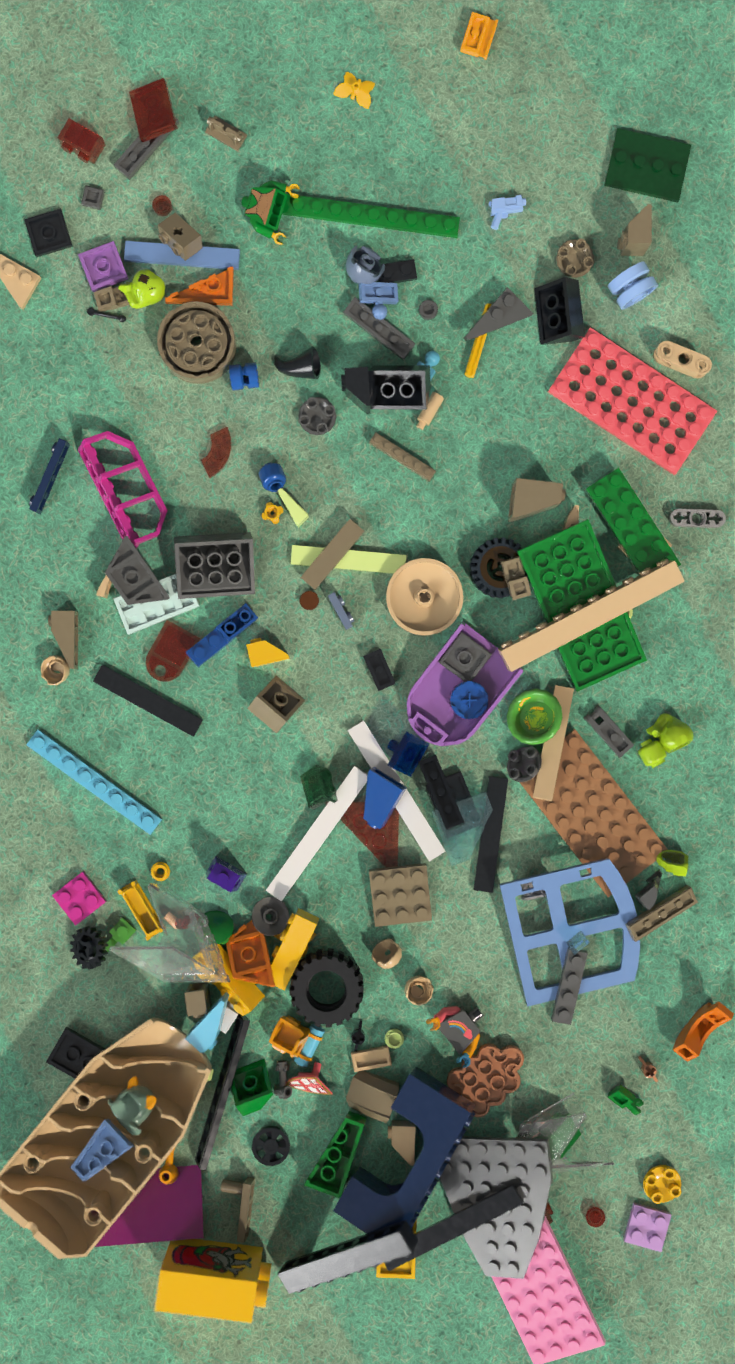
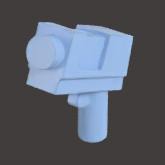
M516 195L512 198L492 199L488 204L491 208V216H494L491 228L498 230L501 219L508 218V214L523 212V206H526V198H522V195Z

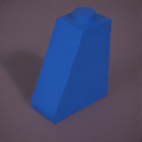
M376 767L371 768L368 772L364 820L367 821L370 827L381 829L387 823L407 787Z

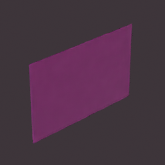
M198 1165L178 1166V1178L169 1185L163 1184L160 1181L159 1171L161 1168H158L95 1247L204 1238L202 1176ZM164 1173V1177L169 1179V1174Z

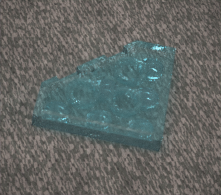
M486 791L456 802L465 825L449 832L446 831L438 809L432 810L451 866L470 860L473 850L479 841L485 824L493 811Z

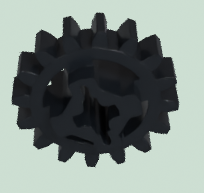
M90 926L76 930L77 934L72 935L74 941L70 942L73 945L70 952L75 954L72 959L77 958L76 964H82V969L88 968L90 970L101 966V962L106 960L104 955L108 954V951L105 950L108 944L104 943L106 937H101L102 931H96V927L90 928Z

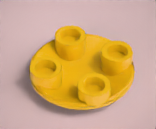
M658 1165L646 1173L643 1180V1188L646 1195L654 1203L668 1202L681 1195V1178L674 1168L667 1165Z

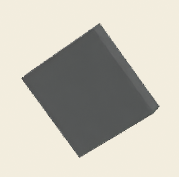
M461 631L438 662L463 681H472L492 653Z

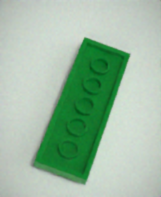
M619 468L585 489L638 573L646 568L653 569L657 567L656 563L663 559L675 560L677 566L681 565Z

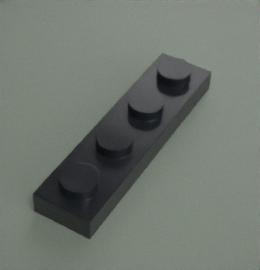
M433 755L418 761L446 831L449 832L464 826L465 822L437 756Z

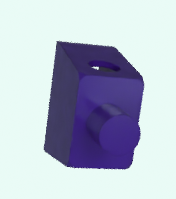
M215 856L206 872V877L209 881L229 892L238 891L247 873Z

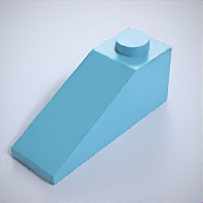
M227 992L194 1025L185 1038L200 1053H204L207 1049L211 1051L218 1043L216 1038L220 1033L229 998Z

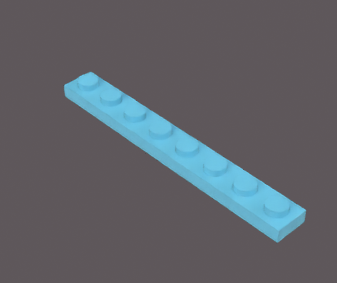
M37 729L27 743L28 747L151 835L162 821L161 817L41 730Z

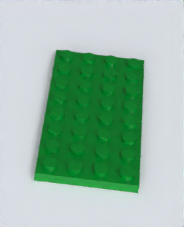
M589 519L516 551L546 623L553 621V617L560 613L566 614L570 612L571 607L577 604L582 606L588 602L587 599L594 595L601 596L605 594L607 588L616 586ZM627 612L558 647L566 670L577 692L647 661Z

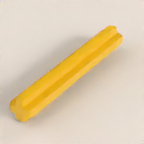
M485 304L483 314L488 310V308L492 304ZM487 333L474 340L464 373L469 378L475 376Z

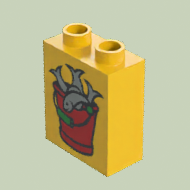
M201 1239L170 1241L160 1269L155 1311L252 1323L255 1306L266 1307L272 1263L261 1262L263 1247Z

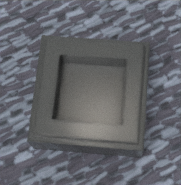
M85 185L81 205L101 210L105 191Z

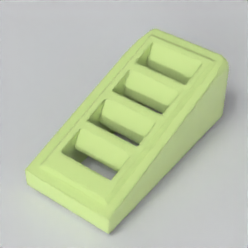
M280 488L278 490L279 495L296 526L299 528L309 518V515Z

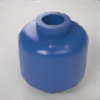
M267 463L259 471V478L265 490L277 492L286 483V476L280 464Z

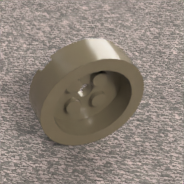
M187 302L171 310L162 320L157 335L158 350L165 365L176 377L188 383L204 384L220 378L228 371L229 365H232L236 355V337L231 323L221 310L205 302ZM200 337L202 343L197 346L191 344L192 338Z

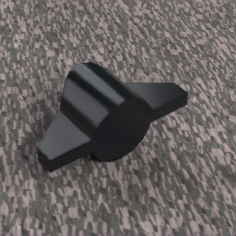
M361 1020L359 1021L358 1029L352 1032V1042L355 1044L354 1051L356 1052L358 1045L363 1044L365 1041V1033L361 1030L363 1022Z

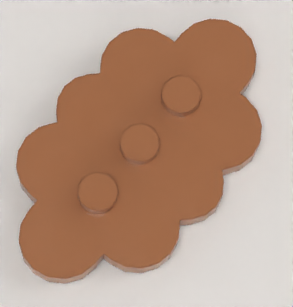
M484 1044L478 1049L477 1055H472L468 1067L462 1068L464 1065L463 1060L461 1067L454 1068L448 1073L447 1085L476 1104L474 1108L476 1114L474 1117H483L489 1112L491 1106H499L505 1101L506 1093H513L519 1088L521 1081L517 1070L523 1065L524 1055L521 1049L515 1045H507L499 1049L494 1044Z

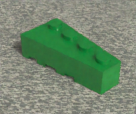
M351 1111L347 1113L304 1184L305 1186L340 1199L367 1117Z

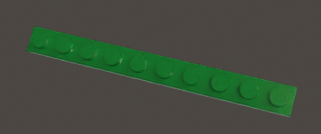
M290 194L287 196L282 215L457 238L460 217L307 196L292 198Z

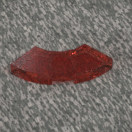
M228 427L210 435L212 441L211 450L201 460L209 478L219 473L229 459L231 436Z

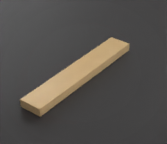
M555 685L553 695L561 705L563 718L560 729L554 737L543 744L542 764L537 774L533 798L552 802L573 698V688Z

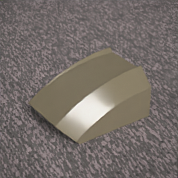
M359 1071L353 1076L346 1096L348 1106L364 1115L387 1123L392 1112L391 1106L398 1095L399 1082L367 1071Z

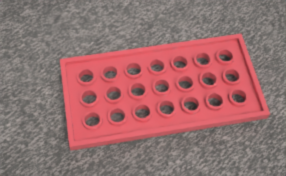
M591 327L548 391V393L673 475L677 474L717 413V410ZM598 350L600 358L593 359L590 356V351ZM613 360L616 363V368L613 370L608 369L606 361ZM581 366H588L590 373L588 375L581 374ZM623 371H630L632 378L625 380L622 377ZM603 376L606 383L602 386L598 385L596 377ZM572 381L578 382L579 390H571L569 383ZM645 381L648 385L647 390H640L638 382ZM612 387H620L622 391L621 395H613L611 391ZM586 392H593L595 400L588 401L585 398ZM654 392H662L663 400H655ZM629 397L637 399L636 406L628 404L627 400ZM603 402H608L611 405L609 412L602 410L601 404ZM671 402L679 404L678 411L675 412L670 409ZM645 407H650L653 410L651 417L644 415L643 410ZM620 412L625 413L627 416L626 422L618 421L617 414ZM687 412H692L695 415L694 422L687 421ZM660 418H667L669 426L662 427L659 423ZM640 423L643 426L642 432H635L633 424ZM677 428H682L685 431L683 438L676 436L675 430ZM651 433L658 435L659 440L657 443L650 442L649 435ZM672 444L675 448L674 453H667L665 445Z

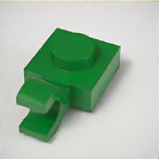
M621 1084L609 1092L608 1098L622 1109L627 1107L634 1115L641 1113V1110L637 1107L642 1106L644 1102L639 1098H635L636 1096Z

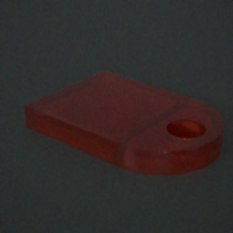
M166 620L147 654L146 668L148 673L154 679L163 682L178 678L190 659L186 651L198 643L201 638ZM159 665L164 666L166 669V673L161 677L155 672Z

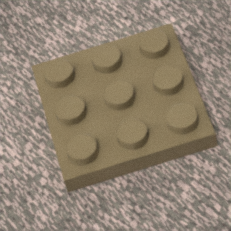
M426 863L369 869L375 927L432 921Z

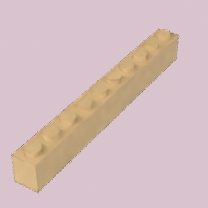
M663 559L656 563L657 567L653 569L646 568L640 571V575L634 579L629 577L622 581V585L607 588L605 594L590 597L587 599L588 602L582 606L577 604L570 608V612L554 616L553 621L538 624L536 630L521 633L518 635L519 638L513 642L508 640L502 643V647L498 651L507 669L512 672L685 582L675 560Z

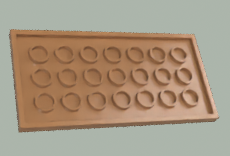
M575 729L564 738L552 802L533 798L537 775L526 782H519L582 864L609 858L627 884L654 863L659 853L668 850ZM601 876L593 877L606 896L610 897L612 893Z

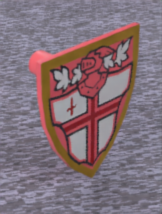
M318 1062L314 1063L312 1073L299 1072L298 1076L287 1081V1086L305 1092L324 1095L333 1094L318 1078L321 1064Z

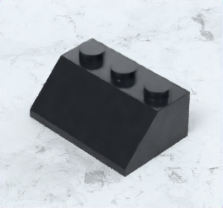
M563 277L534 288L541 345L572 342L585 337L579 280Z
M374 365L368 370L370 409L427 410L431 386L430 365Z

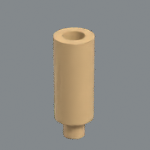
M432 392L428 400L427 410H422L417 418L419 422L416 427L420 430H423L425 425H430L444 398L440 394Z

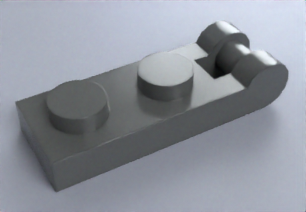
M597 705L593 709L594 711L590 715L587 714L583 719L617 757L621 758L634 744L603 709ZM601 717L603 721L597 724L594 720Z

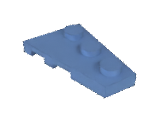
M104 1119L70 1168L82 1181H86L134 1145L109 1119Z

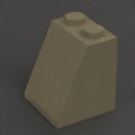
M516 478L511 489L508 522L512 523L555 509L565 499L566 490L563 489V483Z

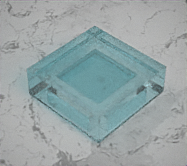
M579 931L566 943L572 953L576 954L589 941L584 933Z

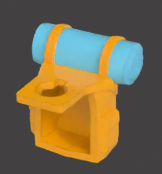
M282 1016L272 1032L269 1043L281 1053H289L292 1058L294 1057V1061L299 1066L308 1067L319 1042L323 1039L325 1030L321 1025L318 1027L314 1026L315 1024H311L307 1028L302 1026L299 1020L291 1016Z

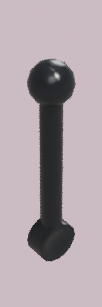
M93 308L87 310L90 316L98 315L117 319L122 323L126 321L124 315L116 316L95 311Z

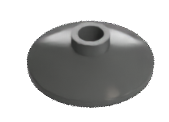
M266 897L255 904L252 910V922L261 934L274 936L283 932L288 925L289 912L282 901L275 897ZM266 914L271 915L270 921L266 919Z

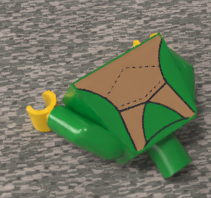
M270 180L261 184L260 187H253L250 195L244 196L241 203L246 208L245 215L250 217V223L254 230L269 239L273 238L275 243L283 245L278 242V236L282 235L287 238L286 235L280 232L275 233L274 230L277 231L288 196L285 192H288L292 198H298L299 195L293 194L291 191L293 189L300 190L297 184L286 186L285 183Z

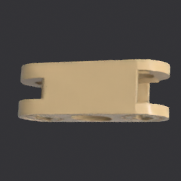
M663 341L653 353L654 360L657 363L696 379L704 377L712 368V362L709 357L671 341ZM680 356L685 358V364L679 361Z

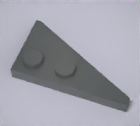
M507 287L464 336V339L471 340L528 318L534 313Z

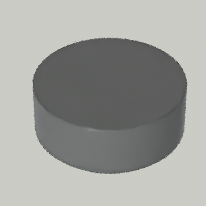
M432 300L423 301L419 306V315L424 320H432L436 317L438 313L437 304Z

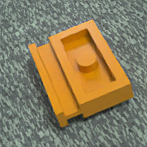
M472 12L460 52L475 57L480 56L487 60L498 20H492L490 17Z

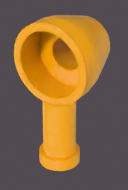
M175 1148L168 1155L165 1165L159 1171V1179L166 1185L174 1183L179 1175L177 1167L173 1165ZM164 1173L169 1174V1179L164 1177Z

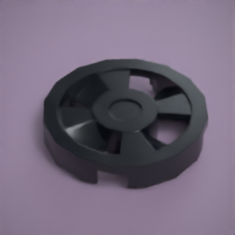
M277 1126L261 1128L252 1141L254 1157L258 1162L266 1166H275L282 1163L290 1151L288 1135ZM263 1133H266L268 1137L265 1141L259 1138ZM280 1134L284 1139L278 1141L277 1137ZM262 1149L266 1152L263 1158L258 1155V1151ZM277 1151L283 1155L281 1158H277L275 1154Z

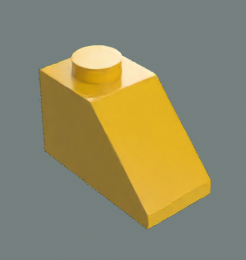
M261 638L250 640L251 644H246L251 667L290 659L287 653L266 640L262 641Z

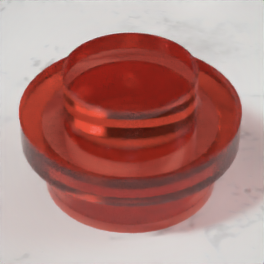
M599 1207L590 1208L586 1213L587 1223L592 1227L603 1225L605 1222L603 1210Z

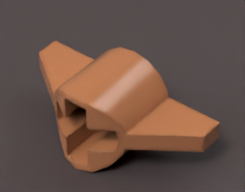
M638 1056L643 1064L641 1071L645 1077L653 1078L655 1082H658L655 1077L657 1073L655 1066L650 1062H645L641 1056Z

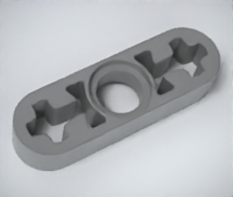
M676 509L669 515V522L674 527L718 528L726 521L725 514L720 510ZM677 513H679L680 517H686L687 513H689V524L686 523L687 519H682L679 521V523H677V520L673 517L676 516ZM698 513L701 515L702 521L700 524L692 521L693 514ZM715 514L721 519L717 524H715L714 520H708L707 524H705L707 518H712Z

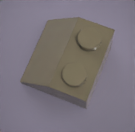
M652 204L644 207L628 223L625 230L622 231L621 238H618L617 249L621 250V256H644L651 245Z
M275 676L256 696L247 709L275 733H278L305 700L280 678Z

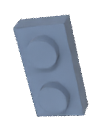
M335 592L328 595L345 629L352 628L353 625L351 623L354 622V619L350 612L346 613L342 606L345 603L341 595L336 596Z

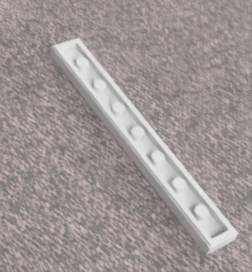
M364 721L347 730L370 768L376 767L403 784ZM406 789L395 808L430 862L444 853L445 849Z
M356 766L353 767L268 886L267 892L280 901L284 899L366 784L368 775Z

